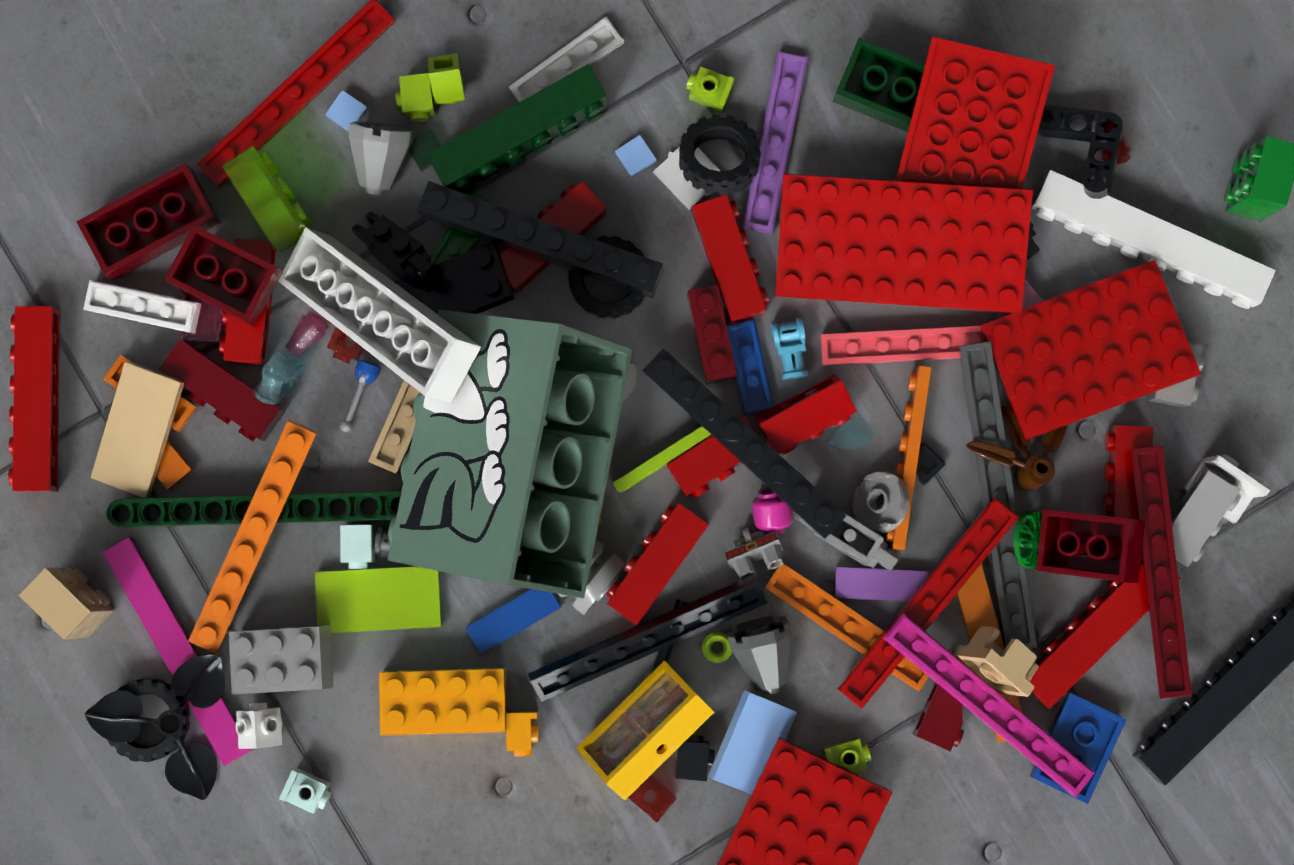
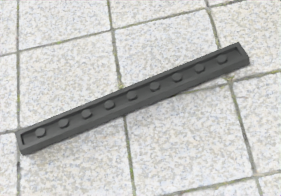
M991 341L959 346L973 441L987 442L1007 448ZM975 454L983 510L996 497L1017 514L1010 467ZM1017 519L990 552L1004 648L1007 647L1011 639H1018L1028 649L1037 648L1026 570L1018 562L1014 551V532L1018 522Z

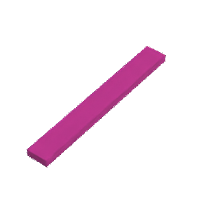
M128 537L102 553L173 676L180 665L199 655L193 644L188 642V635L132 537ZM222 696L217 703L207 708L194 707L188 700L190 708L223 766L232 763L253 750L239 749L236 719Z
M901 614L882 637L1073 797H1077L1095 774V772L905 614Z

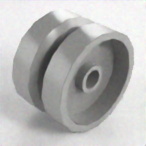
M597 539L595 540L584 598L574 597L572 600V606L583 615L586 614L596 600L599 602L615 583L616 579L614 578L626 564L615 553L609 554L600 566L595 562L604 552V545ZM558 594V595H559L560 597H562V598L568 596V595Z

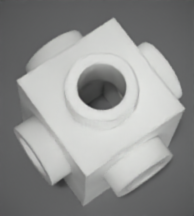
M267 702L248 704L249 710L236 711V732L238 734L239 749H258L282 745L283 722L280 708H268Z

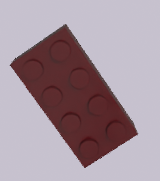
M186 163L76 221L104 275L112 280L122 277L183 244L193 224L207 231L221 223L195 172Z

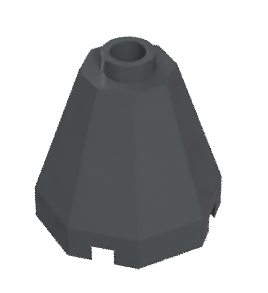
M766 616L736 625L737 632L734 634L732 629L726 631L730 648L755 689L763 691L764 694L777 693L782 690L781 686L787 683L792 633L786 616H779L780 622H774L773 616Z

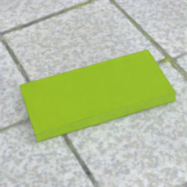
M416 566L315 572L317 626L330 625V633L442 627L440 577L437 570Z

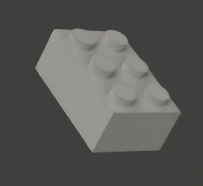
M330 625L229 632L232 694L321 690L333 687Z

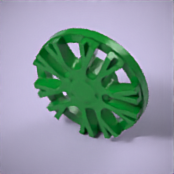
M1030 510L1024 512L1018 519L1015 527L1014 551L1018 562L1024 568L1034 569L1037 567L1042 512Z

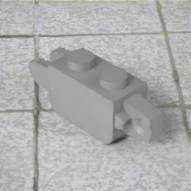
M797 514L794 516V518H795L796 520H798L799 522H801L802 524H804V525L807 526L808 528L812 529V528H811L802 518H800ZM848 515L824 540L863 566L868 565L874 568L878 563L891 571L898 561L897 558L885 551L888 544L883 542L884 538ZM813 530L814 535L824 540L815 530Z

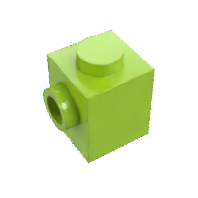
M458 53L428 57L429 78L435 105H450L465 100L464 82Z
M429 73L399 76L400 92H395L397 110H402L405 118H411L412 122H423L429 120V116H436Z

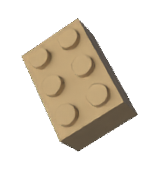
M44 568L18 595L64 640L89 637L114 611L108 605L111 602L110 599L98 589L94 591L87 584L89 579L77 568L74 570L71 568Z

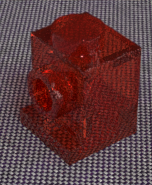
M335 327L327 346L329 350L334 351L332 357L347 364L350 363L351 359L358 361L364 348L356 342L353 347H346L345 340L349 336Z
M650 775L628 798L655 822H658L677 799V796L653 775ZM648 790H652L656 794L655 800L651 802L646 801L644 798V794Z

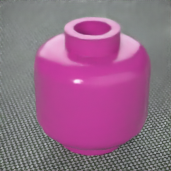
M770 489L759 491L758 496L753 499L754 525L759 530L766 531L767 535L773 532L780 535L785 532L784 528L792 525L794 521L793 510Z

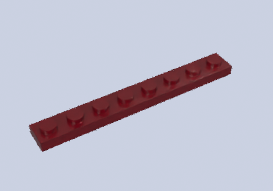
M1163 446L1130 449L1138 520L1145 521L1142 556L1159 698L1192 696Z

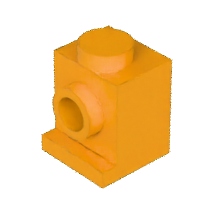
M508 711L506 713V750L514 751V756H532L533 743L539 742L538 724H533L532 719L539 717L538 711Z

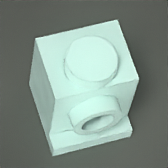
M295 768L291 771L279 799L314 814L319 808L324 810L331 796V792L327 791L330 783L306 771ZM306 787L311 790V797L309 799L302 797V788Z

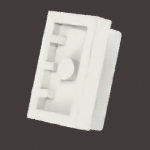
M1225 454L1202 458L1182 488L1187 492L1205 465L1237 484L1241 490L1239 492L1241 498L1232 511L1227 510L1223 516L1232 523H1237L1253 498L1267 496L1270 492L1268 488L1263 486L1265 481L1251 472L1248 474L1237 468L1239 463Z

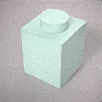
M340 525V563H349V569H367V562H375V525Z

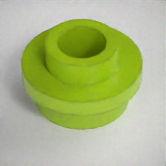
M713 632L707 635L702 643L703 654L711 662H724L732 654L727 635L722 632ZM716 641L723 644V650L720 653H714L711 649L712 644Z

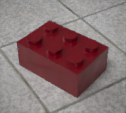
M193 224L164 280L254 327L283 272L276 266Z
M1043 509L1036 571L1138 583L1145 521Z

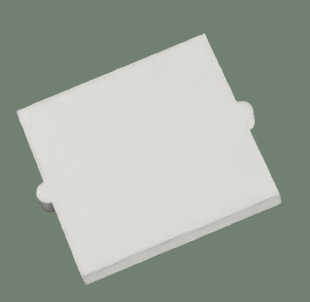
M697 147L694 155L700 164L710 170L721 171ZM679 148L674 152H669L668 158L653 171V174L689 211L703 197L710 196V194L705 193L704 189L700 188L698 190L694 188L690 180L687 182L684 178L683 170H680Z

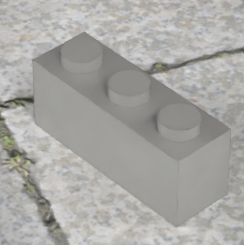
M1206 465L1171 514L1176 560L1186 567H1189L1192 561L1197 562L1202 557L1206 549L1203 546L1209 536L1214 537L1223 525L1222 517L1227 510L1232 511L1241 498L1239 495L1241 490L1237 484Z

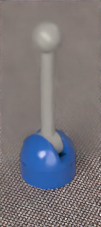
M358 359L355 367V376L359 381V385L347 417L340 424V429L343 432L351 431V421L365 384L373 383L377 379L381 367Z

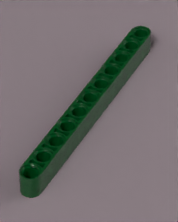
M401 491L290 494L285 504V512L279 517L276 524L392 520L397 514L394 511L393 505L395 500L400 498ZM254 495L118 499L110 503L106 515L112 525L125 528L241 525L243 520L240 512L241 506L245 502H251ZM369 498H374L378 504V509L373 515H367L363 511V503ZM338 499H343L347 504V510L342 516H336L332 510L333 503ZM307 500H312L316 505V511L310 517H306L302 513V505ZM218 502L223 507V514L215 520L210 515V508L214 503ZM187 503L192 508V515L189 519L183 520L179 515V509L183 504ZM157 504L161 509V516L156 521H152L148 512L151 506ZM123 505H126L130 510V517L125 522L120 521L118 518V510Z

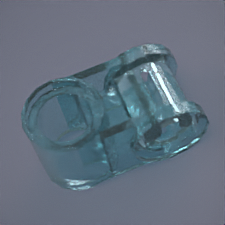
M279 350L275 351L271 359L262 368L261 374L263 378L254 391L257 399L266 404L273 405L279 403L289 390L296 386L304 372L305 364Z

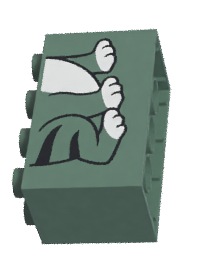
M438 310L437 314L481 346L452 403L426 397L420 392L415 398L413 411L416 422L410 451L404 457L401 465L403 486L398 511L393 517L388 530V537L391 543L388 561L510 586L584 598L633 349L558 323Z

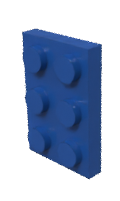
M1068 692L1049 735L1095 772L1077 797H1074L1088 804L1127 719ZM1034 765L1030 777L1072 796Z

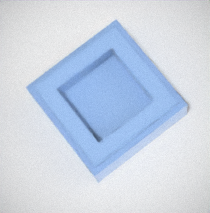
M342 90L325 116L349 132L350 123L361 121L368 108Z
M641 135L615 150L616 156L631 178L657 162Z

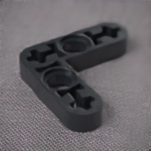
M1051 105L1044 106L1038 133L1045 137L1091 142L1083 175V188L1086 195L1090 198L1101 199L1106 197L1112 188L1123 136L1121 118L1111 112ZM1047 117H1052L1053 121H1050L1049 126H1045L1043 121H1046ZM1062 118H1065V119H1064V127H1065V128H1061V126H1060V123H1062ZM1075 119H1083L1087 122V125L1084 129L1076 131L1070 128V123ZM1092 121H1096L1095 132H1092ZM1108 124H1113L1114 128L1110 130V133H1105L1104 128ZM1105 149L1111 152V158L1105 162L1097 161L1094 158L1095 153L1099 150ZM1097 170L1102 171V184H1099L1098 188H1093L1092 183L1096 181Z

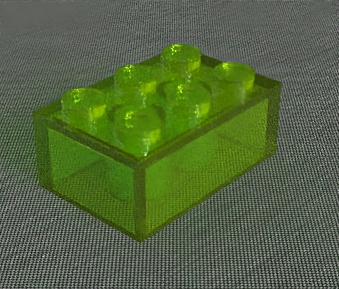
M252 146L222 165L271 244L281 253L297 244L305 227L309 228L308 225L312 224V221L298 202L293 204L292 200L296 196L282 177H276V174L280 173L271 157L265 151L259 153Z

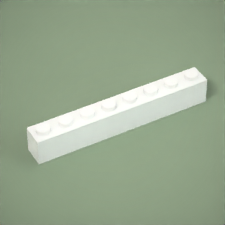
M1052 170L1044 176L1031 205V209L1037 211L1036 215L1044 220H1058L1065 224V229L1077 234H1081V232L1093 236L1092 240L1103 246L1114 245L1120 248V253L1133 259L1140 257L1149 262L1155 260L1159 271L1170 270L1177 274V279L1189 284L1197 282L1205 286L1204 290L1215 296L1226 295L1233 299V304L1245 309L1262 303L1276 271L1108 195L1101 199L1090 198L1086 195L1083 184Z

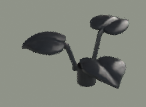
M197 656L184 662L177 668L172 677L171 688L174 693L182 696L183 699L175 711L166 710L159 715L158 719L140 717L142 713L141 701L133 693L124 690L114 691L105 695L85 712L86 720L93 730L111 742L128 743L135 740L140 734L139 722L157 725L161 734L173 736L182 752L173 753L168 758L165 766L167 781L174 789L181 793L191 795L200 800H205L208 797L216 780V758L213 751L203 743H195L188 749L186 748L179 735L183 725L180 713L188 700L197 708H207L219 701L225 688L222 659L220 656Z

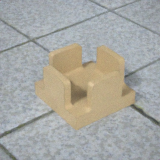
M981 626L968 645H959L953 653L955 657L999 693L1029 697L1035 688L1029 681L1039 668V665L1035 663L1036 655L1018 639H1011L1005 650L1000 648L994 642L1000 634L996 627Z

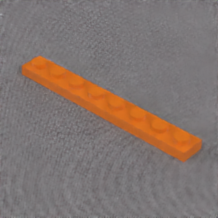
M291 419L287 421L188 642L215 654L219 651L316 438L317 431Z

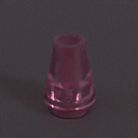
M309 311L306 316L302 315L285 347L293 355L300 358L306 350L326 335L325 331L329 327L328 324L317 314Z

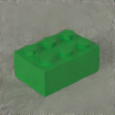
M1265 136L1257 143H1254L1249 149H1246L1240 156L1237 155L1232 166V173H1235L1233 184L1228 185L1224 195V202H1227L1225 212L1260 222L1286 207L1294 182V143Z

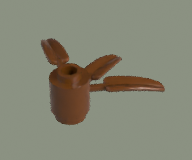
M1002 406L1001 413L1016 449L1022 451L1025 461L1016 459V453L1013 450L982 441H971L966 446L971 452L1007 467H1011L1013 464L1018 465L1015 474L1017 483L1026 490H1037L1050 482L1055 475V466L1048 457L1050 451L1056 452L1068 425L1047 432L1042 441V445L1045 448L1043 453L1030 457L1027 447L1031 445L1030 439L1024 441L1012 408Z

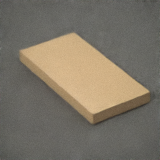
M132 362L124 363L90 478L139 497L150 498L184 381Z

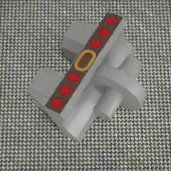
M747 526L741 528L744 537L733 541L736 548L724 553L732 571H736L741 580L754 574L757 575L752 563L764 559L768 570H773L783 565L781 551H784L776 532L764 536L762 530L750 534Z

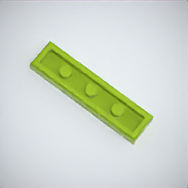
M702 426L613 482V486L618 493L622 494L712 435Z

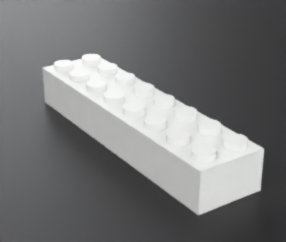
M305 227L278 281L426 397L452 403L481 346L334 237Z

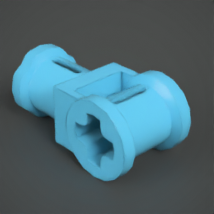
M796 317L795 321L778 324L776 321H771L774 347L777 357L781 356L784 370V374L781 375L782 380L809 376V371L805 370L802 354L806 351L802 317Z

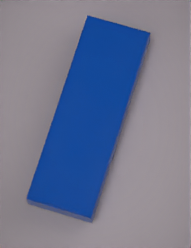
M755 319L728 324L726 326L737 374L736 382L743 414L748 415L766 411L774 405Z
M531 589L466 627V630L480 654H483L558 610L561 606L553 593Z

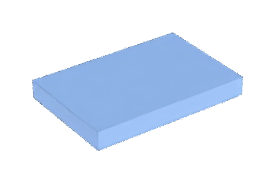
M744 690L708 777L751 794L778 737L786 740L797 712Z

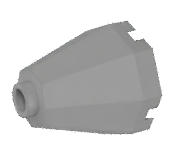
M353 121L349 125L348 136L359 186L365 187L366 193L384 195V190L392 189L413 143L414 129L393 124L385 126L379 122Z

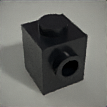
M692 734L677 749L676 779L707 781L708 768L712 767L715 760V749H709L710 743L709 741H703V735Z

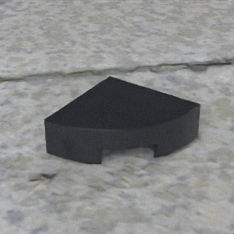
M925 442L920 446L916 470L917 478L924 486L946 465Z

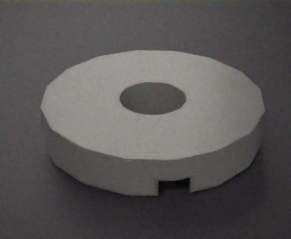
M886 471L869 473L862 479L864 481L860 486L856 487L853 493V513L858 522H861L862 525L873 532L886 533L898 527L908 512L910 501L908 488L903 480L894 473ZM880 494H883L885 502L883 507L878 510L876 500Z

